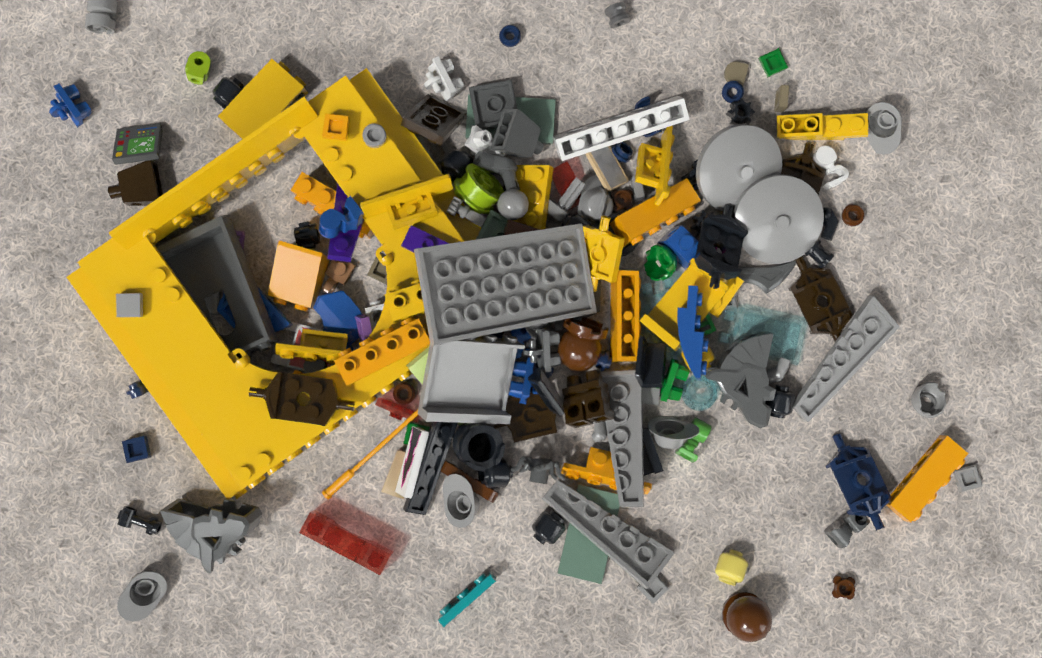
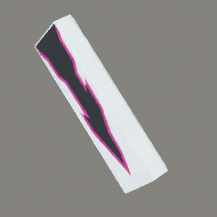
M414 426L412 427L395 490L396 493L405 498H412L429 436L428 431Z

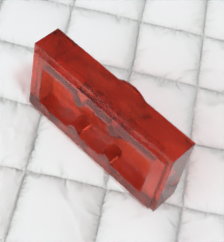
M568 161L553 168L552 181L562 197L576 178ZM581 193L569 210L578 206Z
M379 397L375 403L376 406L390 411L389 416L398 420H402L403 417L408 418L415 412L382 397ZM417 415L412 421L418 423L421 416Z

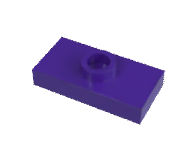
M411 225L401 247L415 253L414 249L449 243Z

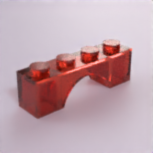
M316 510L309 513L299 532L378 575L383 573L394 552L375 541L365 539L346 530L335 520Z

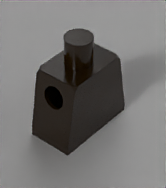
M152 160L144 161L117 173L119 184L108 186L110 198L121 197L123 203L128 206H147L163 195L158 166Z

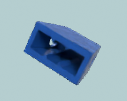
M682 225L672 227L658 241L660 245L669 247L676 254L677 262L685 270L689 267L690 260L692 258L695 259L698 240Z

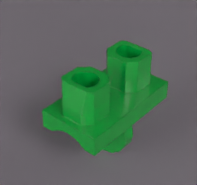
M671 358L667 373L664 375V386L661 388L659 395L661 397L660 400L667 402L668 399L680 401L683 388L674 386V379L686 381L690 372L687 367L679 364V361Z

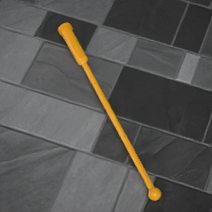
M418 409L352 469L346 470L327 489H324L322 491L323 496L328 500L331 499L332 495L355 475V471L418 415Z

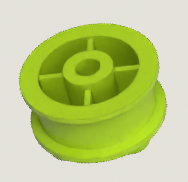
M473 163L468 164L466 173L461 178L454 180V193L456 196L463 199L472 211L478 214H489L491 210L493 211V206L499 200L500 195L505 192L502 185L490 172Z

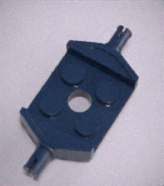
M841 433L832 436L838 448V453L826 464V468L831 467L850 508V510L846 511L847 514L870 517L876 531L885 528L879 513H882L881 509L890 501L891 495L869 449L865 447H850V445L846 446ZM858 474L865 477V485H861L857 481Z

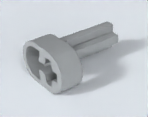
M576 177L558 203L549 198L548 213L563 223L570 214L567 211L583 191L586 184Z

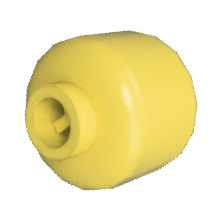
M730 550L729 553L724 552L720 554L715 573L719 576V581L736 586V583H741L744 580L748 562L742 557L743 554L741 552Z

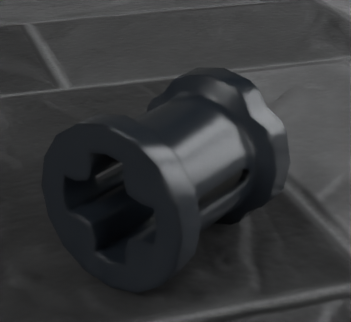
M819 239L805 253L806 256L809 255L818 263L820 269L834 257L833 253H829L821 245Z

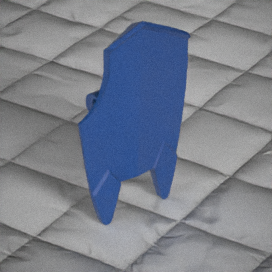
M343 290L318 296L313 309L322 318L323 331L348 334L346 349L351 348L354 351L352 343L359 338L355 316L362 315L361 311Z

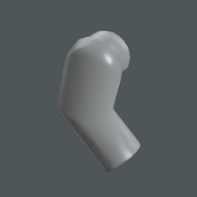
M780 357L775 368L766 370L769 384L783 380L791 361Z
M593 422L594 432L592 439L595 442L605 440L608 434L606 422Z

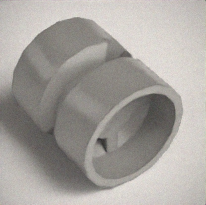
M88 0L87 10L90 13L86 14L85 28L94 33L102 34V32L107 31V34H114L116 20L113 17L117 14L118 2L116 0Z

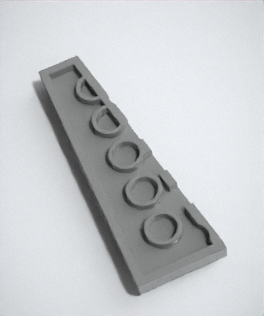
M869 295L795 398L793 409L804 421L809 422L900 327L874 296Z
M635 370L600 372L602 381L608 384L610 409L613 410L615 418L605 422L619 504L621 508L644 507L642 388L635 377Z
M558 480L542 497L547 504L645 589L650 587L674 555V552L669 548L645 536L638 529L624 523L617 516L611 515L596 503L587 500L583 495Z

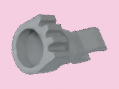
M454 196L446 212L452 216L458 213L460 218L464 219L465 217L482 227L486 218L469 210V206H462L463 201Z

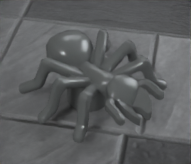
M522 456L517 465L511 468L512 472L519 469L521 473L527 470L531 471L529 481L547 484L549 475L554 480H557L559 477L566 481V476L561 473L560 462H553L547 458L533 459L531 456L528 458Z

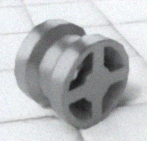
M624 2L612 4L605 9V15L610 19V28L625 25L631 20L629 14H626Z

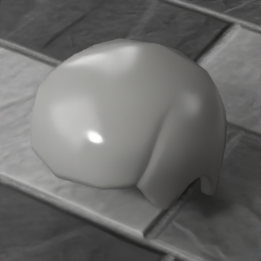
M935 382L922 384L914 390L911 396L913 408L925 418L937 417L943 413L946 406L945 392L937 387L938 383ZM927 397L931 400V403L921 401V398Z

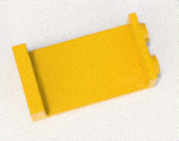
M271 59L218 117L240 138L244 139L284 111L300 93L306 96L308 94L305 89L306 83L297 75L293 78L288 73L290 69L283 62L277 63Z
M692 258L689 267L648 315L645 314L640 319V322L674 351H677L681 346L677 313L678 308H687L689 285L698 286L699 292L703 293L702 306L697 307V315H701L702 322L729 290L726 285L728 281L720 278L719 288H711L709 286L711 276H709V273L699 269L695 259Z

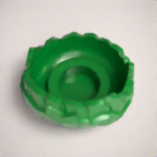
M654 245L650 250L646 251L647 262L644 263V269L650 279L654 281L666 280L674 274L677 268V257L669 247ZM657 260H659L661 264L660 267L656 263Z

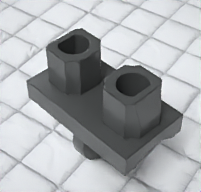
M534 328L535 339L529 340L530 347L523 349V354L530 355V362L536 363V368H541L543 372H551L552 367L561 364L559 353H550V345L559 344L560 335L555 331Z

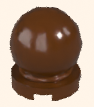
M574 317L565 319L563 326L568 331L561 336L558 344L561 362L570 370H589L596 365L601 356L602 345L600 339H606L609 328L605 327L602 329V323L586 317H582L581 321L573 320Z
M736 592L729 596L723 604L722 621L727 630L737 639L744 642H757L765 638L771 630L772 613L768 605L755 594Z

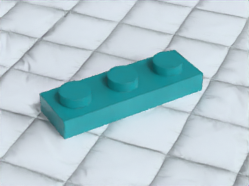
M484 572L474 580L475 586L470 590L467 587L456 596L459 600L453 605L450 603L446 604L439 611L441 614L438 618L439 623L445 627L496 582V577L491 572L487 575Z

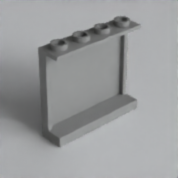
M491 334L439 345H430L417 414L426 422L510 424L511 415L505 409L517 349H525V345L518 342L517 338L505 335L504 338H497V336Z

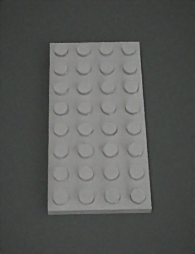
M582 223L414 249L430 345H439L597 313Z

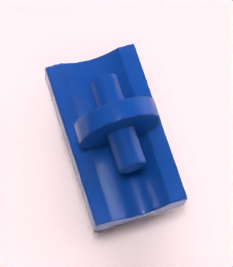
M60 83L54 85L53 87L57 92L55 95L60 103L53 99L50 102L53 107H51L49 113L52 117H60L63 121L68 119L66 114L68 113L78 128L83 124V119L92 114L91 108L86 101L74 105L72 101L80 98V93L74 84L62 87Z
M527 358L526 362L515 361L512 376L523 377L522 383L511 381L508 395L520 398L519 403L522 404L527 403V398L530 396V388H533L528 381V377L533 373L534 363L530 362V358ZM533 388V389H532V393H533V394H538V393L535 391V389Z

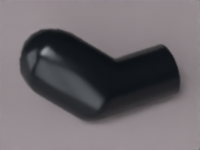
M824 207L823 225L825 228L821 238L832 241L838 226V219L832 209Z

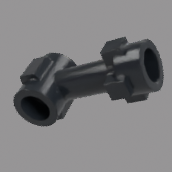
M124 506L123 510H120L117 517L119 519L118 525L131 528L132 524L145 528L146 534L157 535L159 533L162 522L158 521V518L151 517L150 520L136 515L137 509Z

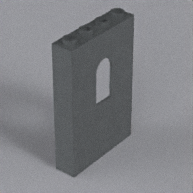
M219 216L156 247L215 330L216 327L205 298L219 291H224L235 319V328L229 335L218 334L231 352L240 348L251 358L252 353L258 350L259 352L266 351L272 348L271 344L278 342L231 219ZM238 353L237 357L240 359L242 355Z

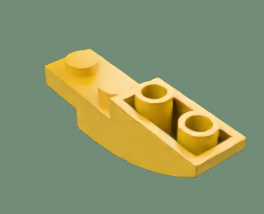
M868 113L777 115V138L844 140L845 138L868 137Z

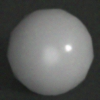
M509 189L500 195L498 210L504 218L518 220L524 217L528 211V198L520 190Z

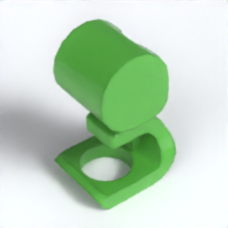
M697 417L691 423L699 427V434L691 439H687L683 446L675 450L677 455L692 463L698 459L694 449L697 448L698 443L705 442L712 427Z

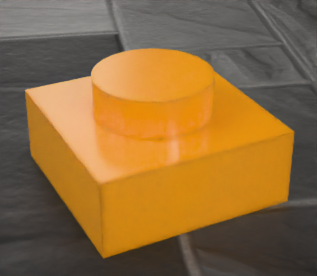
M325 113L322 137L324 139L347 141L349 116Z

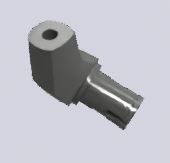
M479 151L475 155L473 164L490 173L502 176L506 191L509 189L520 190L515 173L518 167L513 160L484 151Z

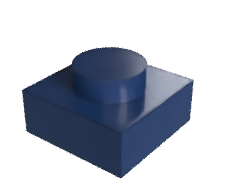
M147 436L122 441L126 463L152 458Z

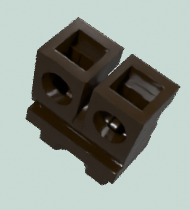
M597 370L586 372V383H582L581 376L579 375L567 377V388L562 389L566 425L579 428L591 425L593 422L599 423L615 419L614 412L610 409L608 384L602 381L601 373Z

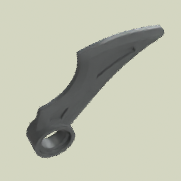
M796 261L771 267L739 266L738 268L742 269L738 277L744 280V283L758 286L767 294L786 279L796 265Z

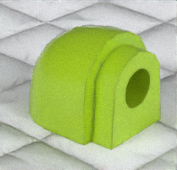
M196 51L188 57L185 72L188 81L191 83L202 85L204 81H207L211 61L206 53Z

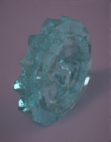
M703 375L701 380H696L695 376H692L682 385L684 404L693 410H706L716 401V385L712 380L707 379ZM693 385L698 389L707 387L702 393L705 401L700 397L691 398L695 394Z

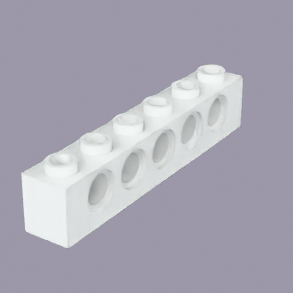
M676 96L552 137L558 157L561 161L690 119L684 98Z

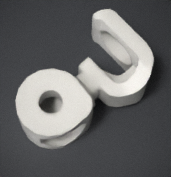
M821 146L812 156V160L821 168L826 169V175L838 174L839 176L838 179L827 182L823 188L828 190L848 178L849 171L842 165H834L837 155L833 148Z

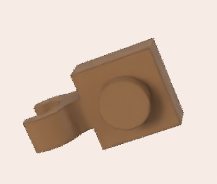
M332 260L324 273L330 278L324 283L321 290L328 294L335 290L338 283L345 286L356 266L349 262Z

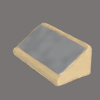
M610 146L586 153L587 159L606 192L616 190L629 181Z

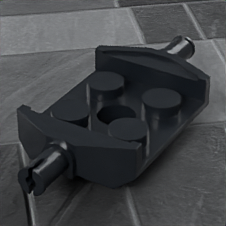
M730 205L724 206L723 215L707 214L702 220L695 263L699 269L709 273V276H711L709 286L713 287V289L719 288L720 278L726 280L733 279L742 271L738 267L743 239L748 234V231L732 218L733 206ZM715 247H718L722 253H718Z

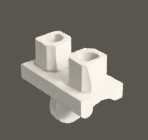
M438 56L432 59L433 63L428 67L430 72L426 73L428 80L424 83V86L427 90L434 89L436 94L441 92L445 102H447L462 90L464 84L459 77L450 79L448 74L454 70L451 59L440 60Z
M477 125L472 126L471 134L465 142V146L471 149L473 156L479 151L503 157L505 155L490 149L494 139L490 132L482 130Z

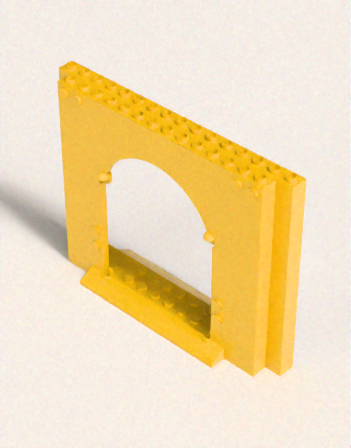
M367 68L350 80L345 75L311 100L307 101L303 97L111 230L109 235L112 238L79 260L77 263L80 268L66 277L227 499L233 496L238 499L248 492L246 490L247 486L252 489L266 479L265 473H268L270 476L285 465L282 462L283 460L291 461L303 452L301 448L304 445L308 449L322 439L320 437L321 433L324 432L327 435L339 427V420L343 418L344 421H347L357 414L356 408L360 405L365 408L377 399L374 395L379 392L383 395L395 387L393 384L395 380L399 378L400 381H403L413 374L406 365L430 345L346 386L336 364L316 372L298 374L333 379L339 398L341 400L355 401L354 406L348 405L355 407L354 411L337 410L327 426L270 419L266 401L263 398L249 397V392L256 393L249 391L250 387L267 388L277 372L266 370L250 363V357L243 349L238 348L232 352L229 350L154 245L179 227L184 228L188 226L196 215H203L211 209L210 205L216 201L221 202L230 196L229 192L233 189L244 187L248 183V179L253 175L259 176L267 170L266 166L272 162L278 163L285 157L284 154L305 139L347 197L351 195L360 209V203L369 198L379 197L393 190L404 189L414 183H422L439 175L443 176L416 136L401 125L403 118ZM325 113L349 116L347 141L324 139L322 137ZM369 124H379L386 132V141L379 148L368 147L363 140V130ZM454 189L432 197L438 216L411 224L449 244L476 240L481 230L480 226L465 217L464 219L460 218V214L456 213L455 216H452L446 212L454 196L459 198L454 193ZM388 211L369 218H365L363 214L364 221L382 244L376 250V257L382 265L386 266V294L390 293V288L402 285L403 288L412 286L411 282L419 279L415 253L401 247L411 225L394 230ZM384 251L386 256L382 257L380 253ZM143 293V317H117L116 294ZM386 298L380 318L368 337H371L373 341L381 337L380 332L390 327H393L394 330L402 327V321L393 322ZM425 313L418 316H414L415 320L418 318L421 319L428 333ZM240 353L242 358L239 359L237 354ZM302 392L298 395L297 401L300 405L305 406L309 403L310 397L306 392Z

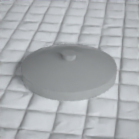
M735 124L718 131L705 144L697 161L696 181L701 195L710 205L720 211L724 210L725 205L733 206L732 214H734L738 199L752 183L769 175L781 174L782 157L779 146L768 132L750 124Z
M775 174L755 181L742 193L735 206L733 219L748 231V234L743 239L742 248L749 255L765 263L782 264L803 256L816 243L823 227L824 213L818 194L809 184L794 176Z

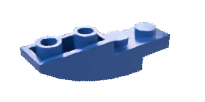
M689 285L687 308H678V333L689 368L696 380H701L702 375H706L707 361H702V352H708L709 338H704V332H696V329H700L701 315H697V307L702 306L703 293L699 292L698 286Z

